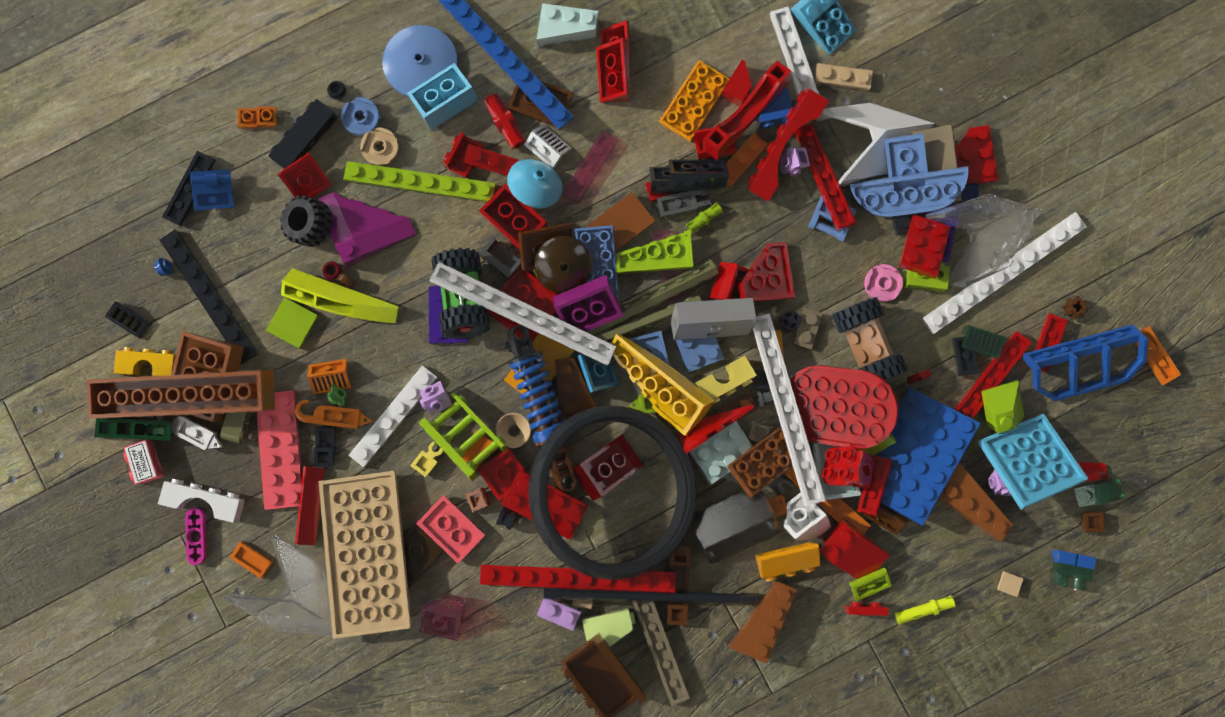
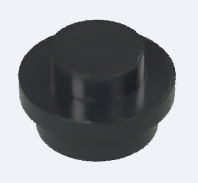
M333 81L328 85L327 93L332 99L339 100L345 96L346 87L340 81Z

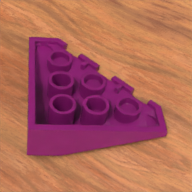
M334 192L317 199L329 206L328 209L332 212L330 216L333 217L331 222L333 227L329 232L343 264L347 267H351L416 235L408 217L391 214L390 211L379 207L367 206L364 202L352 198L349 200L340 197V194Z

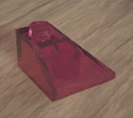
M446 594L423 604L419 632L457 641L465 612L466 598Z

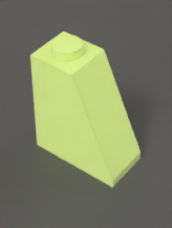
M629 608L582 619L586 640L589 641L600 633L609 646H612L633 630L632 624H636L634 613H629Z

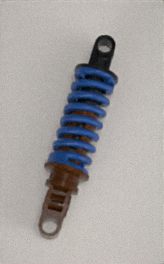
M518 325L511 328L507 333L514 356L513 359L508 361L511 370L516 373L513 377L514 380H524V382L517 385V389H527V392L520 395V399L527 400L528 402L523 405V409H530L531 413L526 415V418L534 420V423L529 426L530 429L537 430L533 432L534 445L542 446L549 435L564 420L557 419L561 416L562 412L559 409H554L558 405L556 399H551L555 395V391L552 389L548 390L552 385V381L542 380L549 375L547 370H539L546 364L542 359L543 350L535 351L528 329L523 325ZM515 330L521 332L522 337L520 340L515 337ZM565 443L558 452L550 472L556 488L561 491L570 492L576 488L577 479L567 452L569 446ZM567 477L569 480V485L565 488L563 486V480Z

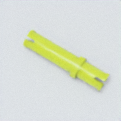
M951 595L938 600L932 599L929 600V603L895 612V617L898 624L901 625L902 623L931 614L938 615L941 611L955 608V602Z

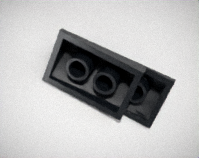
M668 159V167H649L650 195L724 188L729 177L725 159Z

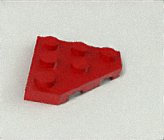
M990 126L971 127L955 147L958 168L968 166L966 185L996 182L998 174Z
M787 242L769 243L764 247L738 284L741 299L753 298V302L795 298Z

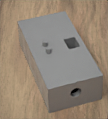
M753 298L676 303L670 319L673 340L749 335L756 321Z

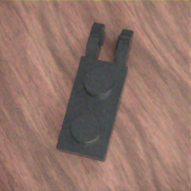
M709 189L687 191L657 198L661 218L711 206V200L698 203L696 201V197L708 195Z

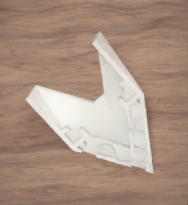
M872 103L826 108L820 117L816 119L818 122L835 118L870 130L872 143L838 181L840 187L888 175L884 139L912 135L914 131L930 129L934 124Z

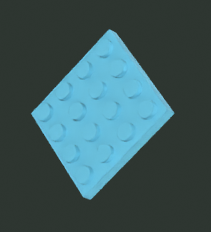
M1044 414L1020 423L1015 429L995 433L978 442L1021 510L1084 483L1088 479Z

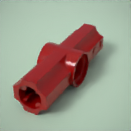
M497 93L489 95L483 103L491 114L496 128L500 134H503L512 150L521 147L526 141L516 126L517 123L511 112L505 108Z

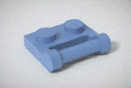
M821 196L808 228H816L837 237V240L843 242L849 227L837 231V229L817 221L819 217L833 222ZM849 207L854 217L857 210Z

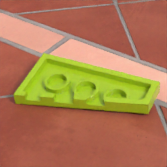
M687 230L684 233L672 235L660 241H653L647 245L617 253V274L693 268L691 231Z

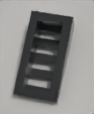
M117 301L113 303L105 315L107 319L139 339L144 336L152 324ZM126 313H128V316L126 317L124 322H122L121 320L124 318ZM135 317L136 319L134 320V322L132 323V325L129 327V326H128L129 323H130V322L132 321V319ZM140 321L143 322L138 331H135Z

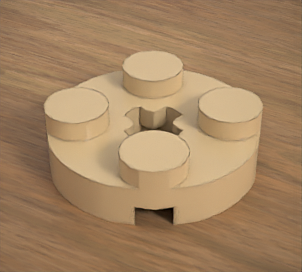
M376 128L371 132H367L360 143L362 155L372 165L389 166L399 153L398 140L391 131L385 128ZM383 143L384 149L378 152L375 146Z

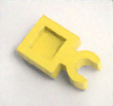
M435 442L429 445L428 453L422 450L410 465L426 478L438 463L434 458L443 453L441 448L438 452L433 451V447L436 445Z

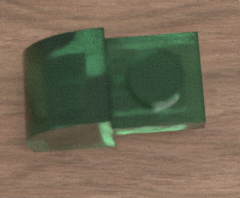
M1119 478L1074 488L1079 507L1105 504L1125 497Z

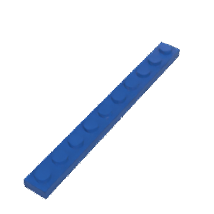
M438 0L559 131L574 119L573 115L464 0Z

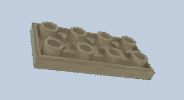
M952 125L913 132V134L924 133L928 172L958 168ZM961 193L954 202L962 201Z

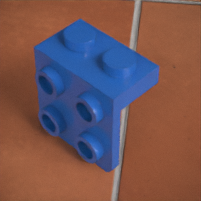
M787 86L756 119L758 129H768L779 124L785 125L788 120L786 116L792 108Z

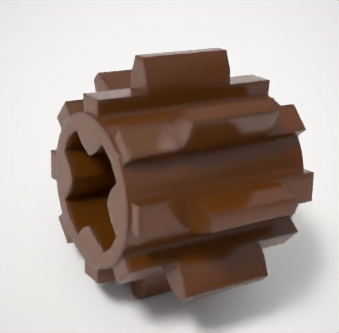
M1075 296L1073 299L1067 298L1066 304L1062 306L1065 311L1064 316L1068 315L1071 320L1077 317L1083 318L1084 311L1088 310L1085 305L1086 300L1082 301L1079 296Z

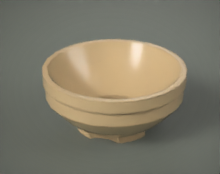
M508 413L497 422L496 436L499 434L506 441L504 444L506 447H520L528 441L531 435L530 423L521 414ZM512 425H517L520 429V433L516 437H512L509 434V428Z

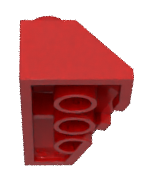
M754 404L704 417L686 436L677 431L676 433L686 454L755 407Z

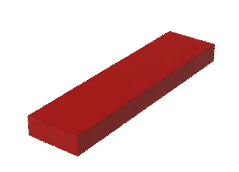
M303 466L295 537L296 545L316 546L321 503L319 481H323L324 468Z

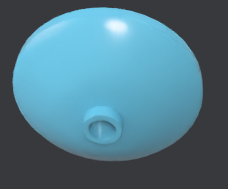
M534 159L521 160L515 163L508 173L507 182L510 191L520 202L527 206L548 208L556 204L562 195L563 186L559 175L544 162Z

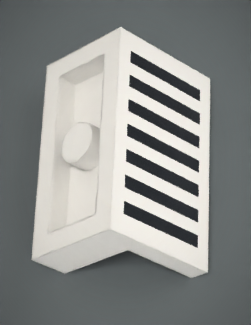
M544 124L533 130L524 144L551 168L556 167L562 156L571 150L568 144Z

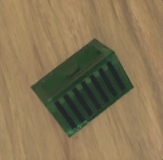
M970 325L963 327L962 334L965 335L961 345L962 348L999 359L1005 336Z

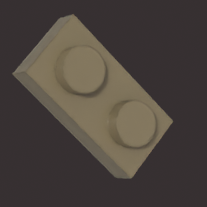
M807 308L803 309L801 322L797 328L792 345L812 350L823 313Z

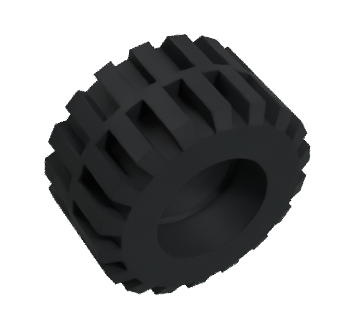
M296 196V199L292 198L290 203L285 205L286 208L281 213L283 216L280 218V222H282L280 227L281 230H284L283 235L293 243L308 247L319 246L320 242L324 243L326 236L329 237L330 235L329 230L333 227L331 225L333 217L330 216L332 212L328 209L329 206L322 201L307 196Z

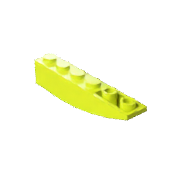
M292 268L282 280L281 296L334 314L387 323H396L398 306Z

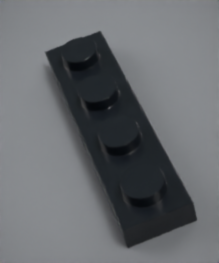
M196 151L162 218L180 227L182 226L193 205L190 172L211 171L216 162L214 158Z

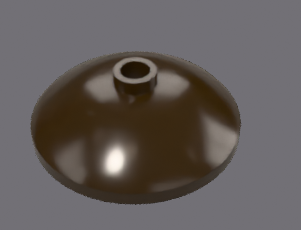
M556 236L543 243L537 251L534 261L535 273L545 288L555 293H564L587 282L592 271V258L587 247L578 239L570 236ZM563 263L568 265L566 270L560 268Z

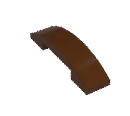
M679 546L670 556L669 572H676L675 592H688L691 546ZM668 602L667 625L687 626L688 602Z

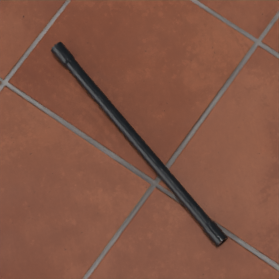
M544 587L543 599L557 600L594 599L759 605V593L651 592L563 589L561 587Z

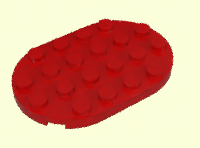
M814 365L800 370L789 379L805 434L810 442L865 449L884 441L896 426L899 415L897 397L887 381L873 372L827 365Z

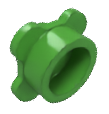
M335 384L332 385L331 391L327 394L329 402L333 405H345L346 391L338 388Z

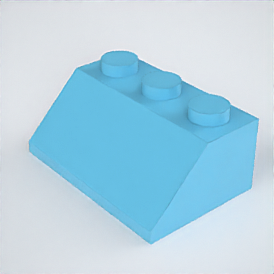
M455 63L407 93L431 131L478 101L472 86Z

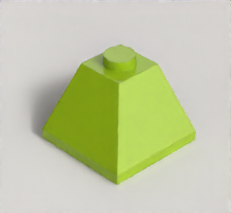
M1013 381L981 391L987 427L996 433L1015 429L1024 418L1019 381Z

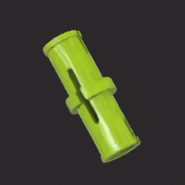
M715 203L704 212L701 211L695 219L686 224V227L691 231V234H694L703 226H708L710 221L723 213V210L718 203Z

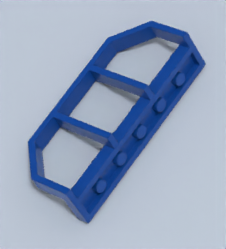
M1131 324L1024 353L1023 360L1032 369V386L1036 391L1053 401H1059L1128 382L1147 361L1148 338ZM1139 341L1138 356L1121 374L1110 377L1111 349ZM1102 351L1101 379L1077 386L1078 358ZM1069 360V388L1053 393L1041 386V368Z

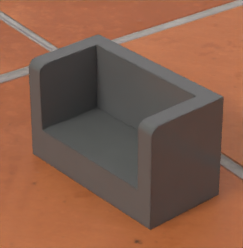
M494 237L491 238L479 253L481 259L508 280L518 267L521 266V258H517L499 244Z

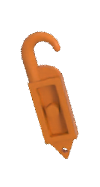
M302 400L295 407L296 417L305 423L359 429L360 426L372 422V420L361 413V410L321 405L315 409L313 416L304 415L301 412V407L309 403V400Z

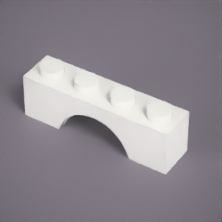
M174 478L171 481H164L158 501L159 505L182 509L191 500L201 498L212 507L214 518L232 523L239 522L245 499L239 498V494L228 492L225 495L221 494V490L215 488L204 490L202 485L191 483L188 486L183 484V480Z

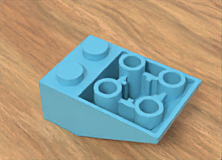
M800 0L790 9L798 23L828 55L857 31L837 0Z

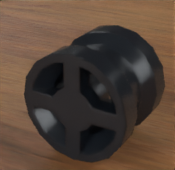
M787 311L780 318V326L789 332L795 330L801 322L799 314L795 311Z
M503 507L496 524L499 526L504 525L506 529L511 530L518 513L511 512L508 508Z

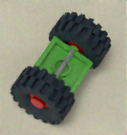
M452 248L449 251L443 250L442 253L438 252L431 259L433 272L438 262L478 281L479 275L482 274L480 255L474 249L458 248L454 250ZM441 287L444 312L440 313L439 320L443 337H448V339L474 338L476 335L481 336L482 333H487L490 330L487 308Z

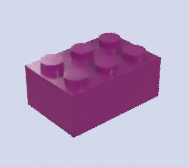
M607 275L554 296V308L560 320L585 332L623 317L622 306Z

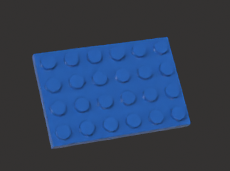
M909 387L899 405L898 420L891 433L895 437L896 443L875 455L892 460L881 503L924 526L981 424Z

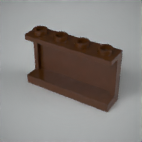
M600 633L561 660L563 667L561 672L567 680L571 678L574 682L572 684L573 688L578 694L582 693L584 695V702L589 709L594 708L596 717H614L634 701L638 700L641 704L647 699L641 687Z

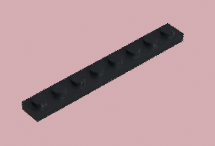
M174 229L159 239L225 341L244 347L240 363L245 364L257 356L259 353L179 232Z

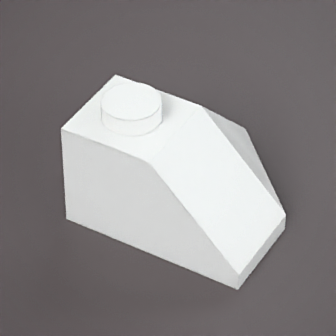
M801 493L787 503V517L784 522V528L796 541L816 539L831 528L827 515L816 504L804 505Z

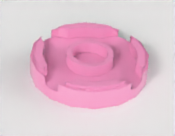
M881 264L875 266L867 273L864 286L871 298L878 297L879 302H888L900 295L903 289V278L897 268Z

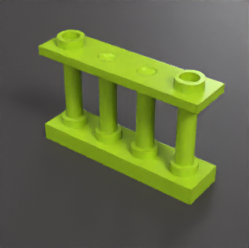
M453 392L451 395L456 401L434 421L428 422L423 418L419 424L473 482L478 477L475 473L476 467L498 447L505 453L507 451L504 445L506 441L499 434L495 436L467 406L468 401L462 395L457 396ZM459 408H462L468 415L446 435L443 434L441 436L437 432L439 426ZM474 420L480 429L459 448L453 449L449 445L451 440ZM487 434L493 442L471 462L468 461L466 463L462 458L464 453Z

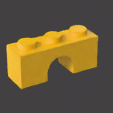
M124 347L123 351L116 350L113 373L140 376L142 366L150 362L152 365V376L171 375L176 355H174V351L162 350V353H155V350L143 349L142 352H136L135 348Z

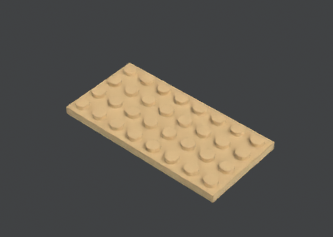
M396 471L319 481L333 639L412 628Z

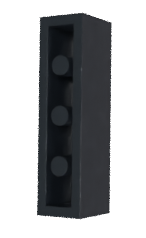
M316 98L314 102L312 101L308 104L305 113L295 120L294 126L283 134L282 140L278 145H274L271 148L268 157L282 169H285L311 151L337 120V115Z

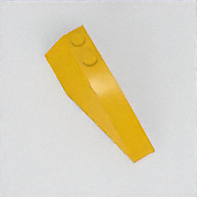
M616 334L611 343L616 346L612 356L622 368L627 370L630 374L629 378L633 383H637L642 390L643 396L647 397L653 404V409L686 436L704 418L714 400L670 365L631 340Z

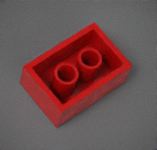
M504 184L479 210L481 216L518 251H520L518 232L548 227L547 222L534 209L520 202L512 194L507 184Z

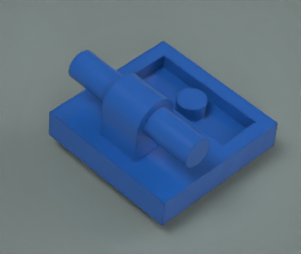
M230 169L190 172L194 211L234 208Z

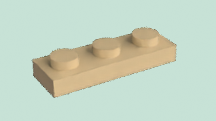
M817 63L814 82L821 85L869 91L871 89L873 71Z

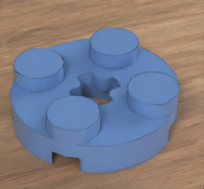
M358 97L344 105L341 119L345 128L351 134L364 136L367 132L377 128L380 115L379 110L371 100ZM361 112L364 113V120L358 121L356 115H360Z

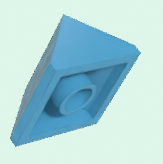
M584 354L578 356L591 394L619 385L611 361L608 365H605Z

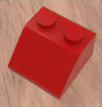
M720 262L719 273L716 275L710 298L713 300L741 299L738 284L749 269L738 263Z

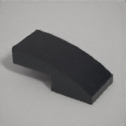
M316 426L315 447L313 448L314 467H334L336 426Z

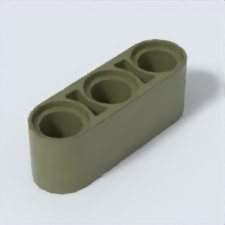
M252 411L226 413L221 430V439L241 444L245 438Z

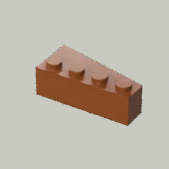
M959 462L939 500L992 539L1002 541L1013 526L1012 523Z
M775 580L760 600L759 605L752 611L749 618L738 630V633L729 642L728 646L767 664L797 590Z

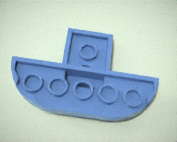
M924 133L884 139L889 178L850 183L851 191L856 201L872 214L891 217L942 209L955 201L965 188L968 178V166L928 172Z

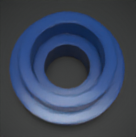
M159 258L154 264L156 272L160 276L171 275L172 264L167 259Z

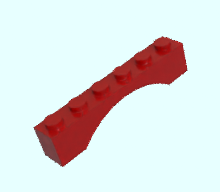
M776 61L764 73L755 89L743 104L726 120L717 124L703 138V150L716 160H719L790 83L792 71Z
M806 88L805 91L802 90L796 99L798 103L795 108L792 107L786 116L788 120L785 125L782 124L776 133L778 135L774 142L771 141L766 149L768 152L766 157L760 159L756 166L758 168L755 175L752 174L747 181V189L768 202L778 187V163L785 144L800 127L819 118L829 102L828 99L811 89Z

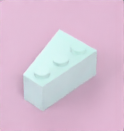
M542 3L537 35L538 47L553 43L560 44L569 40L577 41L596 37L598 11Z

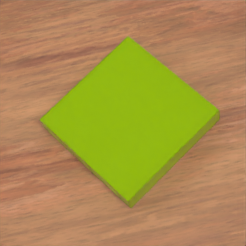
M284 297L265 331L301 349L319 316Z

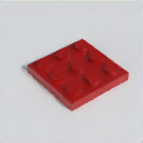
M521 266L518 267L500 290L551 316L556 314L554 296L557 294L545 288L528 271H523ZM487 309L489 315L509 330L521 325ZM527 328L533 342L539 333ZM515 330L514 334L521 339V332L519 330Z

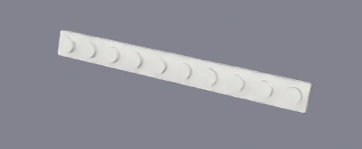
M1074 212L921 320L931 334L936 333L1087 226L1079 215Z
M438 262L430 278L432 283L605 365L609 364L616 346L440 262Z
M770 314L758 316L752 329L804 505L808 506L825 501Z

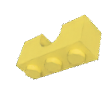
M746 356L737 359L725 367L729 374L727 383L717 382L713 374H710L694 385L713 399V404L719 402V397L723 394L729 396L737 391L736 387L742 384L745 387L753 382L752 378L756 376V373Z

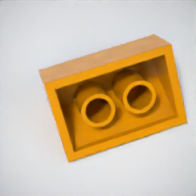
M815 542L755 554L760 577L762 579L766 578V581L778 579L777 575L785 574V577L793 576L799 570H804V573L815 571V567L820 566L819 546Z

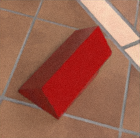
M626 20L600 30L601 46L596 47L600 103L629 101V21Z

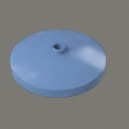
M426 25L410 26L399 31L388 42L383 54V70L388 82L398 93L408 98V92L453 63L458 67L457 53L451 40L440 30Z

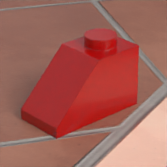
M742 59L721 95L739 107L751 94L750 90L752 87L745 60Z

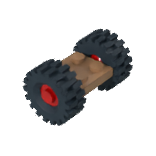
M878 297L862 301L833 314L832 317L839 333L844 332L860 368L859 370L873 372L884 380L908 371L901 352L892 355L893 351L879 320L885 314Z

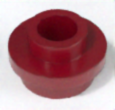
M330 261L324 265L323 275L328 280H336L338 275L342 273V268L337 262ZM332 268L336 269L334 274H330Z

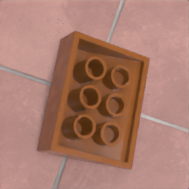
M182 331L171 375L238 372L244 347L227 341ZM226 413L190 415L218 422L225 420Z

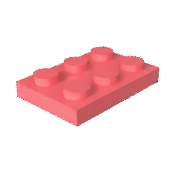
M445 495L416 523L457 564L486 536Z

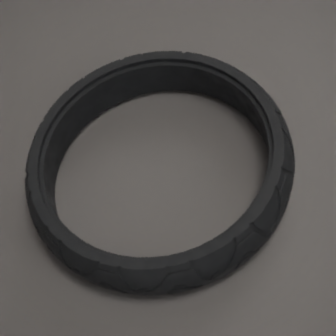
M595 407L568 418L545 440L535 458L530 474V511L541 539L549 550L565 565L594 578L607 580L626 579L644 574L666 561L681 545L690 529L696 510V476L689 454H686L680 440L660 420L643 411L629 407ZM598 422L624 423L647 433L666 453L676 478V507L667 531L650 550L639 557L620 563L606 564L596 562L575 551L558 532L548 506V478L558 452L578 431Z

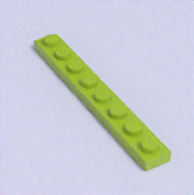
M349 161L346 162L344 180L347 182L487 202L495 194L496 184L491 182Z

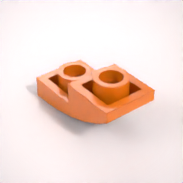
M276 107L238 108V128H268L277 126Z

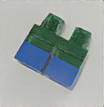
M1052 550V557L1054 559L1050 573H1054L1053 584L1066 587L1068 577H1073L1071 588L1084 591L1087 580L1092 581L1096 558Z

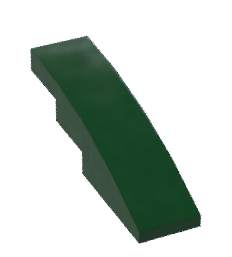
M96 418L94 437L171 441L173 421Z

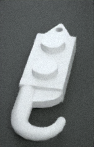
M164 415L157 416V421H166ZM179 416L172 422V433L203 450L209 451L213 448L223 447L216 436V432L187 417Z

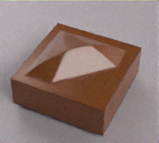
M484 487L466 494L472 513L491 505Z

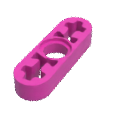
M192 508L185 515L186 558L190 564L198 565L204 563L207 558L206 514L200 508ZM195 511L197 515H200V518L196 519V523L195 519H192V515H195ZM191 525H200V528H191ZM194 531H198L201 534V539L198 542H194L191 538ZM201 544V547H197V554H201V558H193V554H196V547L192 548V545Z

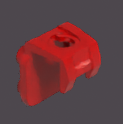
M833 447L826 451L822 479L827 485L851 486L853 484V487H871L875 460L868 453L854 447Z

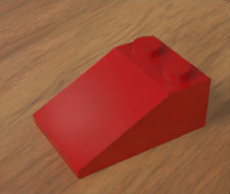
M621 434L575 466L573 471L591 500L595 501L644 465Z
M844 517L819 545L820 554L855 579L877 571L890 556Z

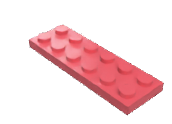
M295 391L275 392V410L256 411L264 510L299 506L302 464L298 418L295 415Z

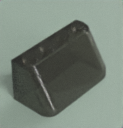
M762 490L751 498L745 491L737 495H731L720 503H714L705 510L695 512L691 523L709 563H717L775 536L779 532L776 515Z

